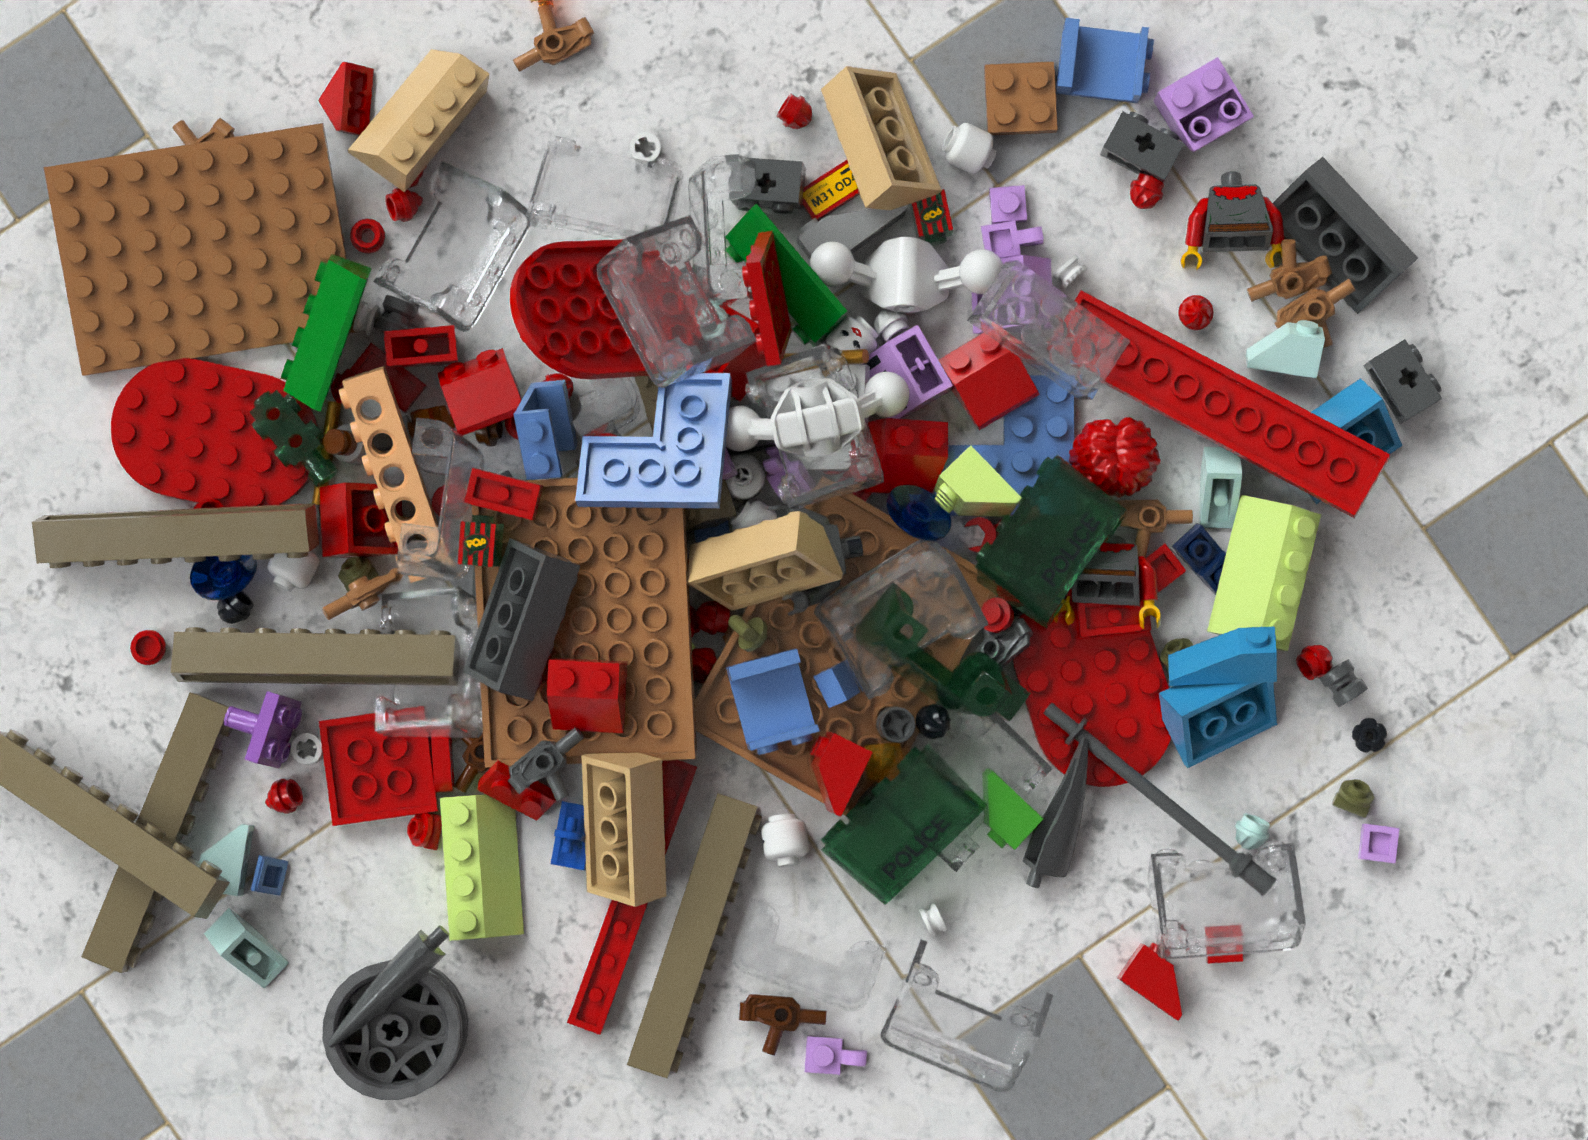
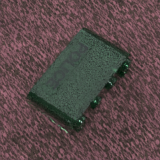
M1056 455L1053 459L1047 457L1036 473L1039 477L1034 486L1027 485L1020 493L1022 498L1018 503L1019 507L1012 516L1007 513L996 528V532L999 533L992 545L986 542L975 558L978 561L975 566L977 569V582L1046 629L1066 603L1071 587L1103 542L1106 544L1109 542L1126 518L1128 512L1125 507L1059 455Z
M892 583L856 627L855 635L859 644L947 710L983 717L993 715L1012 695L1002 665L983 652H973L965 656L955 669L951 671L917 645L929 630L912 616L914 610L912 598L907 592L895 583ZM905 624L913 628V635L910 639L900 632Z
M928 744L921 750L916 746L912 748L897 764L896 768L900 772L891 781L885 776L871 790L875 796L866 805L859 801L845 815L849 821L844 823L840 819L821 839L824 844L821 851L884 905L891 901L987 806Z

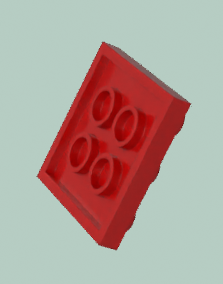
M773 231L758 233L754 245H751V253L746 257V265L742 266V275L745 287H751L753 300L749 301L751 319L753 322L758 321L760 334H756L759 355H765L767 366L781 364L792 333V327Z
M425 706L319 721L332 826L439 811L437 793L434 787L433 762Z

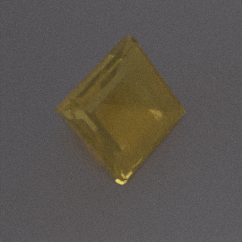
M901 742L865 745L866 749L873 752L867 763L868 781L904 777Z

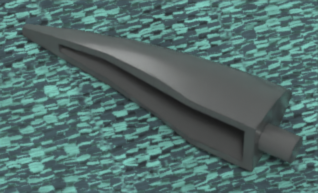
M1082 736L1064 778L1042 816L1043 820L1033 830L1023 862L1031 868L1026 884L1031 887L1039 888L1044 875L1053 877L1067 876L1080 828L1085 800L1088 769L1087 737Z
M439 925L429 936L420 930L364 991L327 1044L333 1048L378 1016L419 982L446 955L439 946L450 936L447 930Z

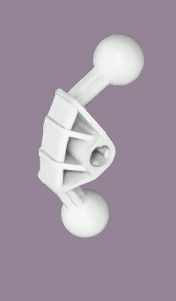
M897 237L885 240L863 264L854 260V256L848 247L833 241L819 245L810 258V267L826 286L836 287L847 281L859 284L860 292L865 298L884 309L899 313H915L928 310L945 301L950 289L965 286L969 291L976 294L991 293L1000 286L1005 272L1000 257L986 249L974 250L964 257L960 266L948 268L929 242L914 237Z
M880 372L871 377L865 386L864 395L859 398L832 379L816 378L804 380L784 391L771 419L760 418L754 410L746 406L729 408L726 447L734 451H746L754 447L759 440H775L778 449L801 457L825 456L845 447L859 435L865 427L864 419L875 413L882 417H892L902 412L909 401V388L906 381L900 375L893 372Z

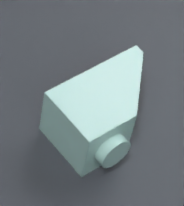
M1299 320L1297 323L1287 322L1246 350L1247 368L1317 378L1325 342L1323 327H1318V324L1307 320Z
M1204 447L1200 473L1199 524L1204 528H1233L1238 508L1242 481L1241 459L1222 447Z
M241 824L201 854L199 862L202 863L204 860L213 863L222 870L220 876L230 882L223 894L243 896L254 825Z
M230 908L204 933L221 957L264 989L289 964L287 959L251 924Z

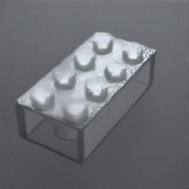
M1018 260L1006 261L997 277L967 320L1079 400H1092L1130 342L1129 339Z

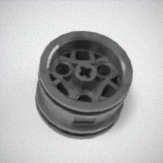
M391 960L364 967L350 975L336 989L324 1015L322 1040L326 1056L332 1068L347 1086L362 1095L375 1099L401 1100L416 1096L431 1088L455 1067L463 1054L468 1038V1015L465 1002L456 985L435 967L417 982L423 986L420 1000L411 998L406 994L402 995L378 1016L361 1027L362 1043H351L350 1037H347L332 1048L327 1043L364 991ZM432 995L438 1003H430ZM429 1014L435 1015L440 1019L441 1029L437 1034H430L423 1027V1020ZM398 1021V1029L403 1031V1033L395 1036V1029L390 1024ZM444 1043L439 1055L435 1045ZM425 1050L432 1066L420 1074L409 1061L417 1053ZM355 1052L361 1053L360 1059ZM377 1052H384L389 1056L391 1064L387 1071H379L375 1068L373 1057ZM401 1071L408 1077L407 1079L396 1078Z

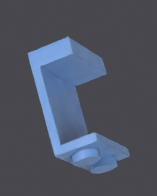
M1066 18L1062 32L1056 94L1138 103L1141 94H1147L1149 88L1150 73L1144 72L1145 59L1151 60L1154 39L1148 38L1149 27H1142L1140 33L1082 27L1079 26L1080 19Z
M556 380L531 383L513 414L526 479L536 480L562 477L563 473L558 451L575 450L578 445L566 381Z
M797 649L786 650L726 667L748 750L757 749L758 755L778 750L777 743L791 740L792 745L813 740L812 733L820 732L818 724L814 723L798 664L801 661Z

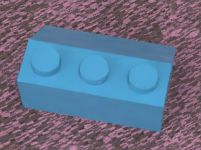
M1361 378L1311 412L1388 454L1393 453L1402 446L1383 398ZM1309 494V496L1311 497V499H1312L1316 504H1318L1319 502H1321V500H1319V499H1317V498H1315V497H1313L1312 495Z
M1273 682L1173 686L1159 693L1162 720L1187 768L1277 725Z

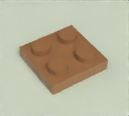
M1054 62L986 64L984 66L988 133L992 136L1057 133Z

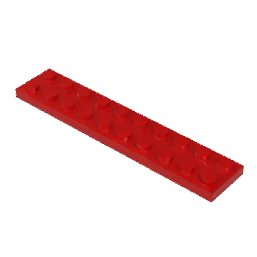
M1080 290L1046 347V352L1354 519L1390 459V454L1082 290Z

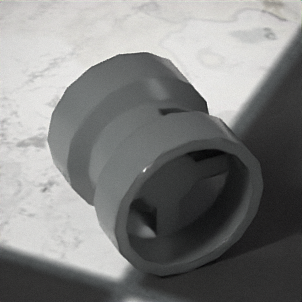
M386 295L382 304L385 311L382 313V316L377 317L373 328L382 333L384 331L409 329L408 322L415 318L419 308L402 299Z
M1349 659L1319 677L1324 687L1330 688L1333 692L1332 699L1338 707L1343 706L1368 689L1364 681L1357 679L1355 676L1354 666ZM1350 679L1352 680V682L1348 683L1347 685H1345V686L1342 687L1341 689L1337 690V688H1338L1339 686L1343 685L1344 683H1346V682L1349 681Z
M887 707L877 716L876 729L879 735L887 741L904 742L914 733L915 720L911 712L905 708Z

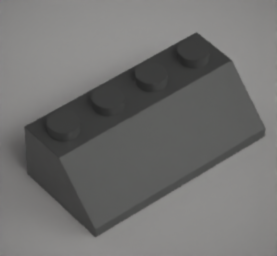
M1321 157L1305 170L1273 202L1282 213L1284 236L1287 239L1296 241V249L1308 262L1313 261L1319 256H1327L1332 274L1327 278V282L1334 288L1347 279L1350 280L1356 291L1343 299L1357 314L1418 259L1409 247L1324 157Z
M510 538L463 672L497 692L533 701L536 691L541 685L542 674L548 657L553 651L554 640L560 623L565 617L571 591L577 583L580 565L556 554Z

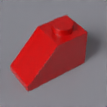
M454 325L384 331L387 367H427L449 365L458 362Z
M1153 942L1149 947L1140 943L1117 976V979L1170 1017L1179 1021L1182 1011L1174 965L1166 960L1170 954Z

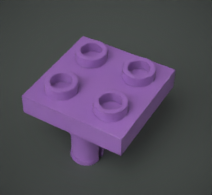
M267 691L259 714L230 706L225 714L224 725L252 735L245 760L280 769L281 764L288 759L291 743H289L292 731L298 727L301 721L302 710L300 706L302 702Z

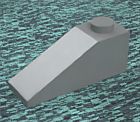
M902 206L893 210L867 209L826 216L819 222L814 218L799 229L801 235L798 236L797 243L809 259L819 245L831 241L844 244L854 254L906 216L907 208Z

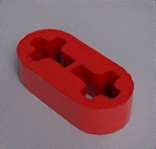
M450 724L431 726V746L436 793L451 792L455 788Z

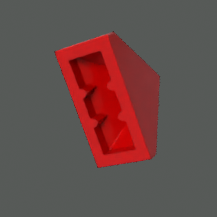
M342 62L319 98V103L336 131L360 136L370 124L373 68L350 62Z

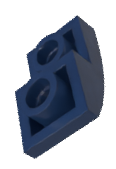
M1196 523L1171 547L1216 595L1226 552L1219 547L1202 525Z

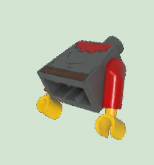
M1230 171L1224 173L1221 176V185L1210 187L1208 198L1199 200L1188 218L1185 238L1188 250L1181 257L1182 268L1185 267V257L1191 254L1195 255L1198 259L1196 270L1201 266L1202 257L1198 253V247L1201 246L1202 252L1269 250L1265 256V262L1269 268H1274L1273 256L1277 252L1282 257V241L1285 240L1282 213L1268 197L1262 195L1259 186L1256 184L1242 185L1241 174L1238 172Z
M1113 535L1108 537L1106 542H1087L1082 553H1079L1074 561H1068V569L1061 573L1057 592L1060 600L1054 602L1051 606V614L1056 623L1058 615L1062 611H1067V624L1073 623L1075 614L1070 606L1071 598L1072 602L1131 606H1140L1141 601L1144 602V607L1139 613L1141 628L1144 629V618L1149 615L1156 618V625L1159 628L1161 614L1154 602L1158 601L1157 574L1145 557L1138 556L1136 544L1126 543L1125 539L1121 536Z

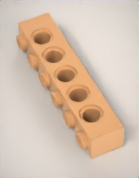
M385 366L345 378L342 381L344 388L339 389V394L345 410L351 408L355 421L351 422L350 426L356 443L363 442L367 455L362 456V462L367 476L374 475L378 488L373 490L377 506L379 510L385 508L389 522L384 523L390 543L397 542L401 554L395 556L398 568L402 571L403 576L408 574L410 583L450 571L452 564ZM369 399L377 401L382 409L381 414L374 418L367 417L362 411V403ZM379 433L389 435L393 441L392 448L387 451L378 450L373 444V437ZM389 467L400 468L404 473V480L399 484L389 483L384 476L385 470ZM402 500H408L414 504L416 512L410 517H402L396 511V504ZM412 534H421L425 537L427 545L422 550H413L408 546L407 538Z

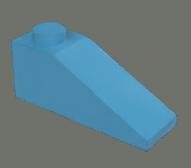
M1275 626L1237 628L1169 654V686L1277 682Z

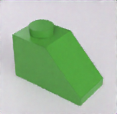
M987 768L982 773L984 823L991 829L987 835L1000 848L1003 849L1007 844L1015 850L1040 824L1043 818L994 771Z

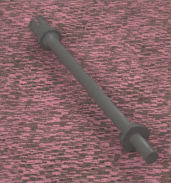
M1053 703L1047 707L1043 714L1069 734L1065 741L1067 745L1071 744L1074 740L1080 742L1082 736L1087 737L1088 750L1226 861L1231 870L1230 875L1235 879L1239 876L1260 893L1262 897L1270 890L1277 878L1271 876L1252 860L1254 856L1249 852L1246 854L1243 852L1237 853L1085 730L1084 727L1088 722L1085 717L1078 724Z

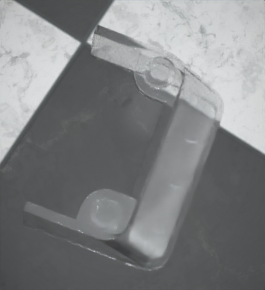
M921 939L891 1005L880 1034L881 1039L893 1049L997 1092L1011 1090L1040 1038L1053 994L1046 993L1036 1012L1026 1006L1017 1005L1008 1007L1002 1017L937 990L940 982L939 975L930 966L920 963L927 945V941Z

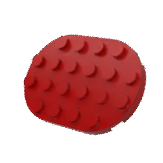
M636 240L562 241L547 244L534 251L521 263L514 274L510 288V309L521 340L547 366L566 376L578 379L653 376L675 369L690 356L695 344L700 340L703 324L700 323L702 309L697 292L684 270L678 264L674 267L659 255L661 250Z
M191 358L157 362L141 370L125 385L119 394L111 418V439L114 451L122 467L137 483L163 496L199 503L204 499H214L219 501L224 507L281 505L293 496L298 495L307 485L317 467L321 438L318 422L312 409L283 391L286 382L267 374Z
M1059 583L1055 587L1050 586L1032 599L1031 605L1026 612L1020 615L1019 618L1025 619L1033 631V635L1030 637V646L1012 660L1039 747L1047 760L1059 772L1065 775L1079 742L1074 740L1071 744L1067 745L1065 741L1069 734L1043 714L1047 707L1053 703L1078 724L1085 717L1088 722L1084 729L1143 776L1158 763L1171 740V736L1162 720L1159 693L1169 689L1151 632L1142 631L1080 638L1077 602H1072V598L1070 599V606L1075 614L1073 623L1067 624V611L1059 613L1056 623L1051 614V606L1054 602L1060 600V596L1057 595ZM1088 750L1086 785L1111 787L1128 783Z

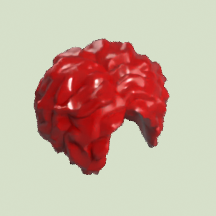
M1131 417L1123 418L1117 425L1110 419L1094 420L1087 423L1082 429V433L1078 434L1074 439L1073 449L1069 450V462L1073 464L1071 468L1074 476H1077L1076 480L1083 485L1085 492H1089L1090 495L1098 493L1102 498H1108L1109 496L1121 498L1124 495L1132 496L1135 492H1139L1142 487L1148 486L1152 482L1151 476L1157 471V466L1160 464L1161 459L1156 449L1158 444L1151 436V429L1147 428L1143 421H1136Z

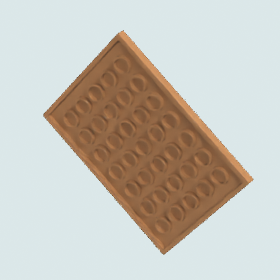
M324 123L43 167L82 376L148 366L176 359L198 358L292 343L298 326L305 328L309 315L303 314L309 294L317 295L320 282L314 281L320 262L328 263L331 254L347 259ZM354 321L349 333H355L353 329Z
M820 477L803 508L824 515L829 519L831 525H837L840 539L859 535L863 546V556L845 559L847 574L842 575L840 586L823 602L810 606L801 613L789 616L788 612L794 610V602L791 599L783 601L782 597L746 607L741 618L746 622L757 617L764 620L767 624L766 641L761 647L747 652L740 648L738 644L739 634L733 630L695 697L696 731L823 804L824 801L811 765L814 756L810 755V750L818 735L825 736L826 732H832L872 751L873 753L843 812V815L867 827L873 815L868 817L865 814L866 809L864 807L858 808L856 806L857 801L876 781L880 784L879 789L881 791H886L889 788L920 733L915 723L914 733L906 741L898 743L887 741L877 732V716L885 708L895 706L905 708L911 712L915 720L918 711L923 706L936 704L981 624L979 619L981 607L987 600L997 596L1004 581L933 540H921L909 535V530L902 525H897L890 515L824 477ZM797 649L801 661L798 664L814 723L818 724L820 732L812 733L813 740L792 745L791 740L777 743L778 750L758 755L757 749L748 750L726 667L786 650ZM898 659L900 663L902 662L904 665L898 664L896 660ZM845 660L860 693L845 702L828 708L813 676Z
M578 478L527 480L528 482L543 485L535 520L472 505V522H476L475 534H480L481 523H485V535L490 540L491 524H496L493 567H488L489 546L483 550L488 545L487 538L482 535H473V539L477 538L481 541V538L486 540V543L482 544V546H474V551L483 550L482 566H478L479 552L474 554L478 628L506 547L511 538L580 565L577 583L571 591L565 617L560 623L554 640V648L548 660L570 658L627 661L624 733L581 731L584 739L566 753L567 764H582L581 755L598 753H641L662 760L696 759L697 739L689 584H687L688 558L685 508L578 507L575 501ZM548 660L542 674L541 685L537 689L533 701L497 692L481 683L485 768L492 767L498 760L508 766H512L542 740L555 741L557 743L571 731L552 729L547 700Z

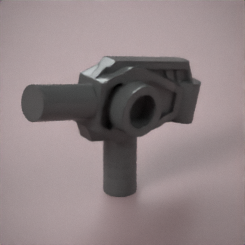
M1024 618L1017 619L1009 629L999 633L989 632L981 625L985 639L976 648L975 654L978 658L959 673L960 678L966 684H969L985 669L1000 671L1030 646V637L1033 635V631Z
M575 727L557 743L555 741L542 740L509 767L510 779L508 782L520 794L535 781L546 777L556 801L569 796L559 770L567 764L566 753L583 740L584 735Z

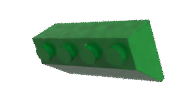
M755 204L725 236V243L728 247L724 251L737 266L740 263H743L745 266L747 262L746 257L750 255L751 245H754L758 233L773 231L789 317L795 325L792 331L802 344L806 345L809 342L816 348L838 324L847 318L848 311L762 209Z
M331 254L328 263L320 262L314 281L320 282L317 295L309 294L303 314L309 315L305 328L298 326L292 343L293 347L298 348L294 361L287 359L280 378L286 380L283 391L320 412L327 398L372 269Z

